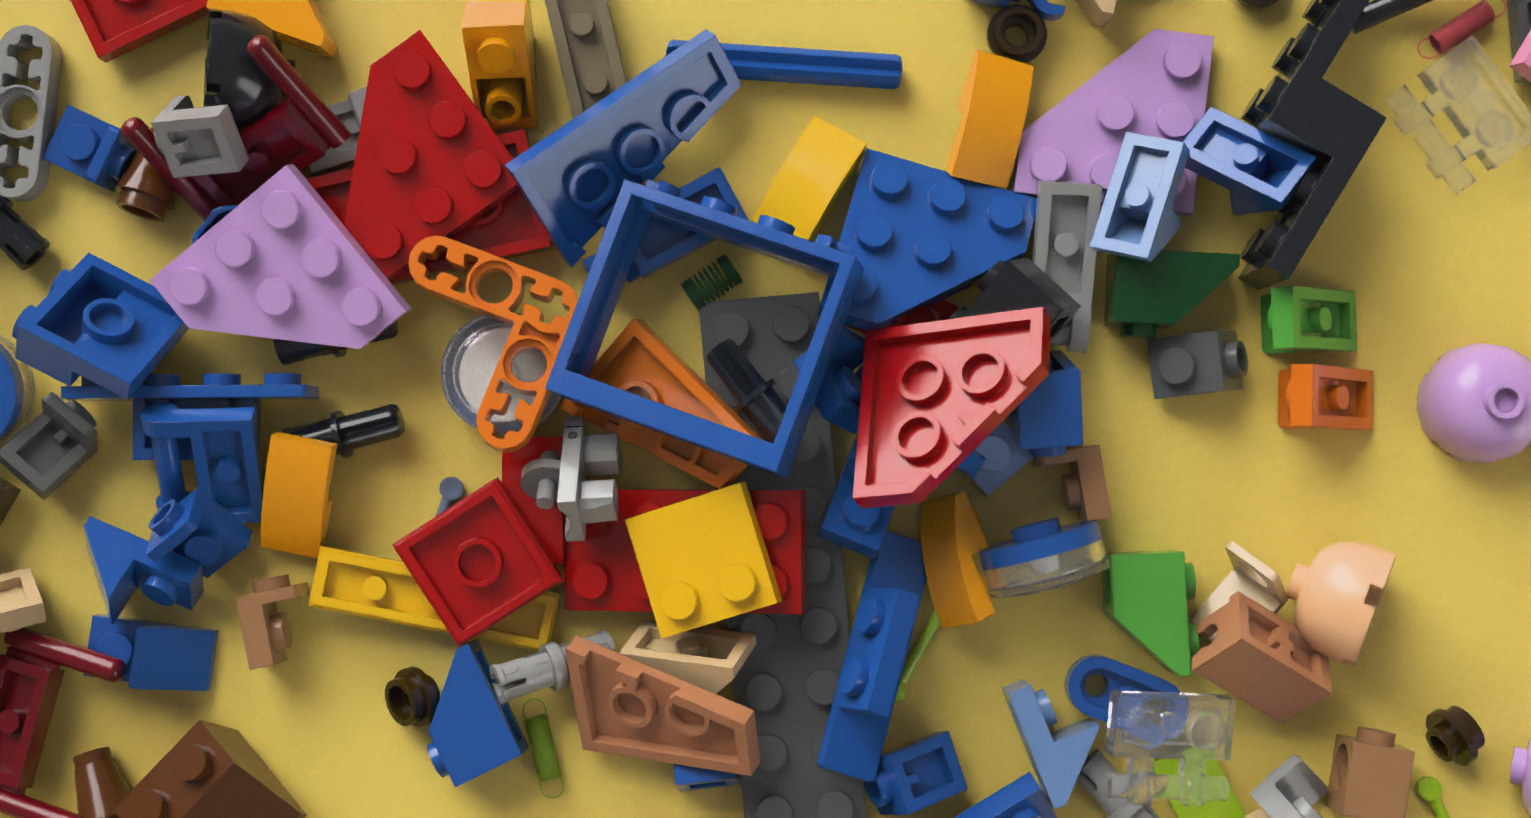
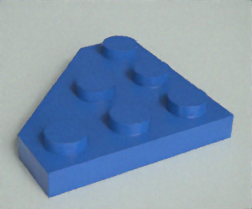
M867 148L839 243L853 247L851 254L858 258L864 268L845 324L863 330L887 328L897 323L898 318L924 305L930 307L970 287L973 281L983 277L997 262L1003 260L1007 263L1008 260L1022 259L1027 249L1036 215L1037 198L999 187L952 177L946 171ZM828 277L817 313L819 317L821 316L834 278Z

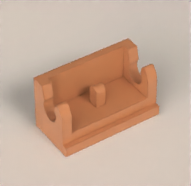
M1239 591L1229 597L1230 602L1207 616L1196 629V634L1204 639L1212 637L1216 632L1217 635L1210 645L1204 646L1192 657V671L1282 724L1332 694L1329 658L1312 649L1300 636L1295 625Z

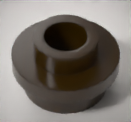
M1020 4L1009 5L1000 9L992 17L987 28V44L992 54L1029 63L1039 56L1046 44V24L1043 18L1038 16L1031 7ZM1011 27L1021 28L1026 34V43L1020 46L1010 44L1005 36L1006 30Z
M410 666L400 670L395 678L387 683L385 688V701L391 716L402 726L413 725L423 727L432 722L440 699V692L436 682L417 667Z
M1451 706L1447 710L1436 709L1426 717V727L1428 730L1426 732V740L1438 757L1444 761H1453L1462 766H1467L1477 759L1478 749L1484 746L1485 738L1480 726L1468 712L1458 706Z

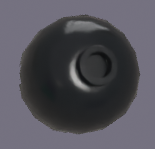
M209 9L207 27L209 46L207 47V58H205L203 107L228 104L236 127L239 130L279 105L281 95L285 96L248 54V43L252 38L264 35L283 54L281 41L270 27L255 17L236 11ZM287 59L295 68V60Z

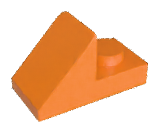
M1291 364V369L1280 370L1278 374L1279 427L1285 429L1373 430V371L1321 364Z

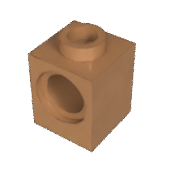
M1358 727L1357 737L1336 734L1325 805L1341 815L1355 818H1405L1415 752L1394 744L1396 734L1383 730Z

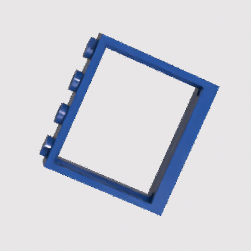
M624 179L545 389L570 401L787 479L864 272V268L858 258L851 254L853 247L836 242L833 237L818 234L816 242L794 236L795 227L770 216L760 215L758 223L737 217L738 209L713 197L703 196L701 204L680 198L681 190L661 180L658 183L647 179L644 186ZM649 217L834 278L774 443L589 378Z

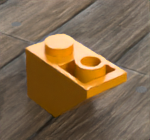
M466 0L462 21V34L475 106L492 129L538 127L535 37L530 0Z

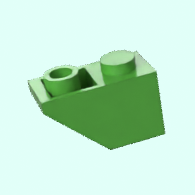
M1176 550L1100 553L1104 614L1167 671L1178 676H1191L1190 660L1199 651V636L1196 634L1197 627L1195 623L1188 624L1187 599H1194L1196 593V578L1193 564L1191 562L1185 563L1184 552Z

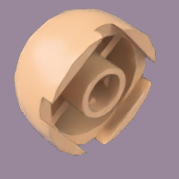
M1355 541L1337 542L1321 549L1309 567L1300 563L1297 564L1286 594L1288 598L1296 601L1294 623L1300 636L1312 649L1333 660L1355 667L1392 570L1396 553Z

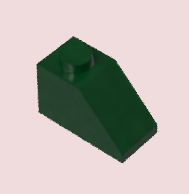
M1161 250L1151 262L1109 253L1107 255L1104 326L1121 327L1120 337L1156 339L1157 329H1165L1177 324L1239 267L1240 254Z

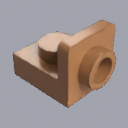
M1083 445L1066 446V453L1060 456H1033L1034 467L1069 462L1071 474L1062 475L1063 493L1067 509L1069 511L1077 510L1079 520L1093 521L1112 517L1099 445L1084 447Z
M288 574L252 581L254 594L235 598L250 670L272 666L287 660L285 649L292 646V633L286 614L284 612L278 613L276 601L310 594L308 582L291 586Z

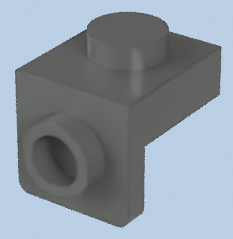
M1213 330L1147 340L1154 399L1242 390V377L1247 375L1248 358L1245 346L1242 341H1237V335L1234 330Z
M50 392L42 399L43 412L0 450V463L43 500L97 452V431L95 429L97 423L93 416L75 400H69L65 403L53 392Z

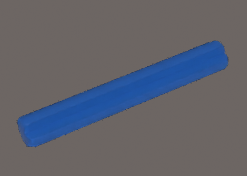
M670 41L667 45L666 56L688 41ZM720 43L738 79L896 89L899 87L902 79V58L897 54Z

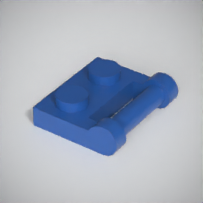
M156 403L142 410L143 432L146 436L151 437L161 493L156 499L157 511L169 500L174 499L179 503L190 494L189 491L185 490L177 438L190 437L198 488L240 522H261L265 476L255 407L178 409L176 405L171 403Z

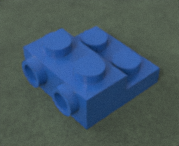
M88 253L71 271L64 269L57 275L48 295L37 307L29 305L22 311L15 322L12 336L17 339L15 358L68 386H71L81 375L128 400L189 328L153 285Z

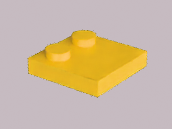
M740 482L625 519L661 639L782 601L746 482Z

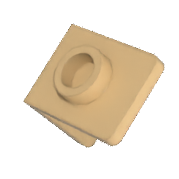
M1231 541L1225 549L1234 569L1193 614L1189 623H1195L1196 627H1198L1207 616L1230 602L1229 597L1237 591L1277 614L1288 601L1280 576L1259 559ZM1217 632L1212 637L1207 638V640L1212 643L1216 638Z

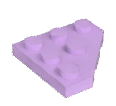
M1154 29L1022 132L1015 160L1012 191L1037 198L1038 180L1102 185L1101 206H1103L1126 132L1183 142L1204 116L1214 36ZM1184 168L1172 209L1178 216L1189 217L1193 214L1198 174Z
M294 164L285 165L149 280L189 329L361 349L367 346L412 309Z

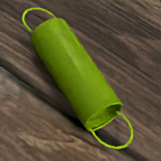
M536 698L530 699L523 705L522 714L526 719L524 722L530 740L529 743L540 790L547 798H557L563 793L564 782L560 778L562 775L548 716H543L547 714V710L541 700ZM538 700L543 704L546 713L527 719L524 715V707L527 702ZM559 778L563 784L561 793L556 797L546 796L542 791L541 782Z

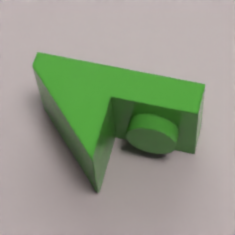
M1292 285L1272 287L1271 294L1261 296L1262 350L1264 353L1357 351L1355 291Z

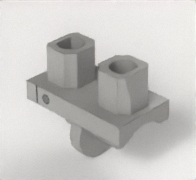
M583 416L565 417L561 461L556 452L545 451L541 454V458L526 463L522 469L520 486L524 493L536 499V505L541 509H550L554 506V502L557 501L558 509L566 515V542L585 541L586 523L618 521L619 499L616 479L590 480V475L621 473L622 450L618 433L587 434Z

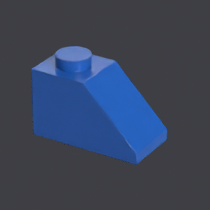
M1061 350L1050 351L1049 375L1009 414L1012 437L1020 449H1029V454L1032 456H1060L1066 453V446L1083 445L1081 372Z
M478 639L456 650L428 731L433 741L427 745L430 759L441 777L450 776L454 787L522 755L529 747L508 702L501 704L494 693L492 683L498 681L496 678H490V664Z

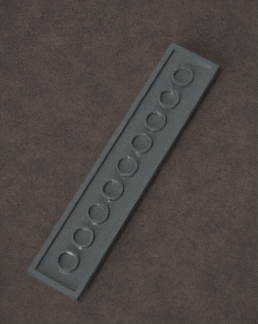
M812 292L699 303L705 380L735 412L734 408L739 402L708 363L707 354L726 339L733 340L765 382L774 379L776 385L773 388L787 406L800 373L794 361L808 351L820 319L817 316L820 307L819 293ZM816 404L812 410L806 426L807 430L804 432L787 479L748 465L731 484L746 482L748 490H806V613L802 615L740 614L727 618L728 630L754 633L756 636L754 649L736 677L732 680L734 702L754 710L761 760L752 776L741 775L744 818H866L863 780L820 768L817 764L850 633L842 546L817 537L836 488L831 424L822 418ZM743 411L737 413L764 441H766L763 438V435L760 433V431L756 428L753 422L749 420V418L745 415Z

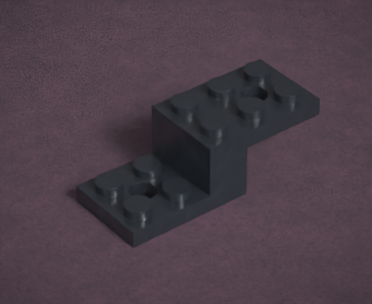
M1311 0L1302 16L1310 23L1303 27L1296 39L1291 37L1286 42L1272 64L1271 68L1279 72L1278 76L1275 75L1265 90L1262 88L1258 89L1241 115L1240 119L1249 125L1317 157L1316 166L1313 170L1306 172L1295 193L1283 209L1276 210L1278 213L1266 231L1259 228L1241 253L1240 259L1247 262L1238 278L1257 290L1290 278L1387 118L1322 79L1369 0Z

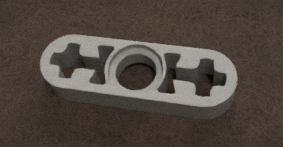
M21 25L10 29L0 41V195L18 202L35 199L44 191L48 183L50 162L42 159L54 134L63 58L57 41L42 30L30 25ZM33 42V45L42 50L43 54L41 59L31 60L28 68V65L20 61L18 56L20 51L30 50ZM29 78L40 84V89L37 91L26 85H14V81L19 79L27 83ZM23 98H32L38 108V117L31 127L25 130H16L10 123V109L16 101ZM11 137L19 142L33 143V148L30 150L20 146V149L8 145L7 140ZM19 160V164L27 167L29 173L27 178H19L14 184L13 181L5 178L6 168L16 167Z

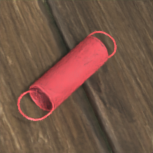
M1482 0L1431 33L1429 38L1423 39L1421 42L1429 39L1432 47L1440 53L1435 56L1438 57L1501 15L1495 16L1491 5ZM1502 0L1503 3H1504V5H1505V9H1504L1503 13H1505L1506 3L1504 2V0ZM1419 43V44H1418V47H1417V50H1418V53L1421 55V53L1419 52V45H1420V43ZM1421 55L1423 58H1426V59H1433V58H1435V57H1430V58H1428V57H1424L1423 55Z

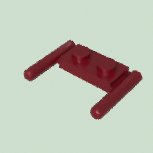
M264 35L256 36L250 40L247 46L248 54L288 99L260 116L251 124L238 130L249 161L240 172L173 178L164 154L157 148L154 132L142 119L131 117L121 127V133L125 139L204 221L213 209L220 206L239 205L285 165L294 164L301 171L325 156L326 150L329 148L334 149L341 146L351 134L270 39Z
M25 627L13 632H6L4 644L7 647L6 654H0V813L12 818H82L77 813L25 795L26 789L32 788L63 679L65 670L60 669V666L115 683L125 676L127 670L126 663L120 658Z

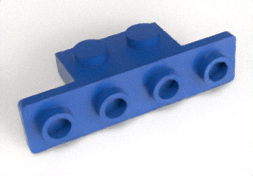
M265 373L264 385H241V374H203V385H180V375L149 374L142 382V386H139L127 400L81 376V386H61V399L76 401H133V460H155L151 437L146 436L143 432L141 412L149 405L171 403L176 405L178 409L255 407L260 440V400L319 399V387L301 384V374ZM177 438L180 460H194L191 438Z
M886 531L878 553L874 559H870L817 760L820 768L869 782L873 781L876 777L927 579L921 542Z

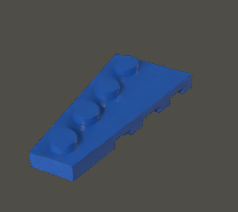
M705 29L505 165L563 260L571 268L586 253L583 249L584 245L602 226L606 229L624 179L638 184H642L644 181L647 182V179L653 181L665 168L662 164L665 158L682 140L689 142L742 84L716 35Z

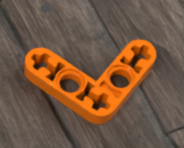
M437 235L426 237L414 246L408 261L410 274L419 287L432 296L513 326L479 407L476 424L483 440L496 451L506 453L519 451L528 445L534 436L551 391L545 389L578 303L577 294L570 285L554 277L448 237ZM441 252L447 253L446 259L453 268L465 273L468 272V262H476L467 275L465 293L458 292L463 284L458 277L440 272L436 280H430L431 274L426 266L423 265L426 259L437 260ZM501 272L511 278L513 283L512 292L503 302L487 303L479 296V283L489 273ZM525 283L534 284L530 288L529 293L532 298L550 303L554 295L562 296L561 302L564 309L568 311L565 318L555 316L551 324L543 323L544 316L542 311L538 307L525 302L523 314L518 315L514 313L523 301ZM525 350H537L547 360V367L543 376L529 383L515 378L512 365L516 356ZM503 385H509L520 394L536 396L532 405L527 404L521 398L518 402L515 417L522 424L520 431H508L504 439L496 438L498 429L490 420L494 414L504 416L512 400L508 393H500Z

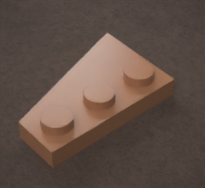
M577 635L567 645L565 652L583 750L747 776L753 775L761 761L754 710Z

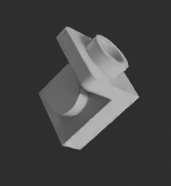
M188 95L175 96L151 122L157 148L164 154L173 178L240 172L249 161L228 104L194 108Z
M1292 755L1281 766L1274 769L1249 794L1270 818H1322L1312 805L1328 791V787L1298 755Z

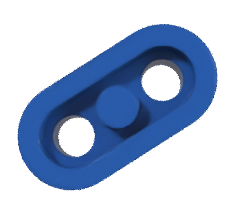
M1099 654L1083 656L1071 665L1066 674L1065 690L1068 699L1074 707L1090 717L1150 740L1166 739L1175 734L1185 720V699L1175 685L1160 677ZM1092 674H1101L1105 680L1103 691L1097 695H1089L1085 690L1086 679ZM1157 696L1161 702L1159 713L1153 717H1145L1141 710L1143 701L1147 697Z

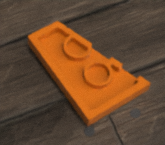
M633 319L593 365L589 376L591 379L762 439L643 320ZM565 398L557 407L572 416H583L585 420L603 428L602 431L608 434L618 433L620 440H627L655 454L656 458L718 489L730 486L748 467V464Z

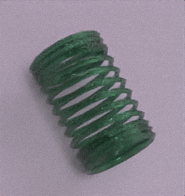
M725 254L716 258V262L724 275L716 264L711 261L718 276L710 265H707L706 267L712 277L705 268H702V271L708 281L700 271H697L702 282L695 274H693V278L698 286L691 277L685 279L683 283L680 282L681 287L698 311L702 306H706L705 301L708 303L711 302L710 299L716 301L715 296L720 299V294L725 296L724 290L729 292V287L734 289V285L738 287V285L743 283L741 276Z

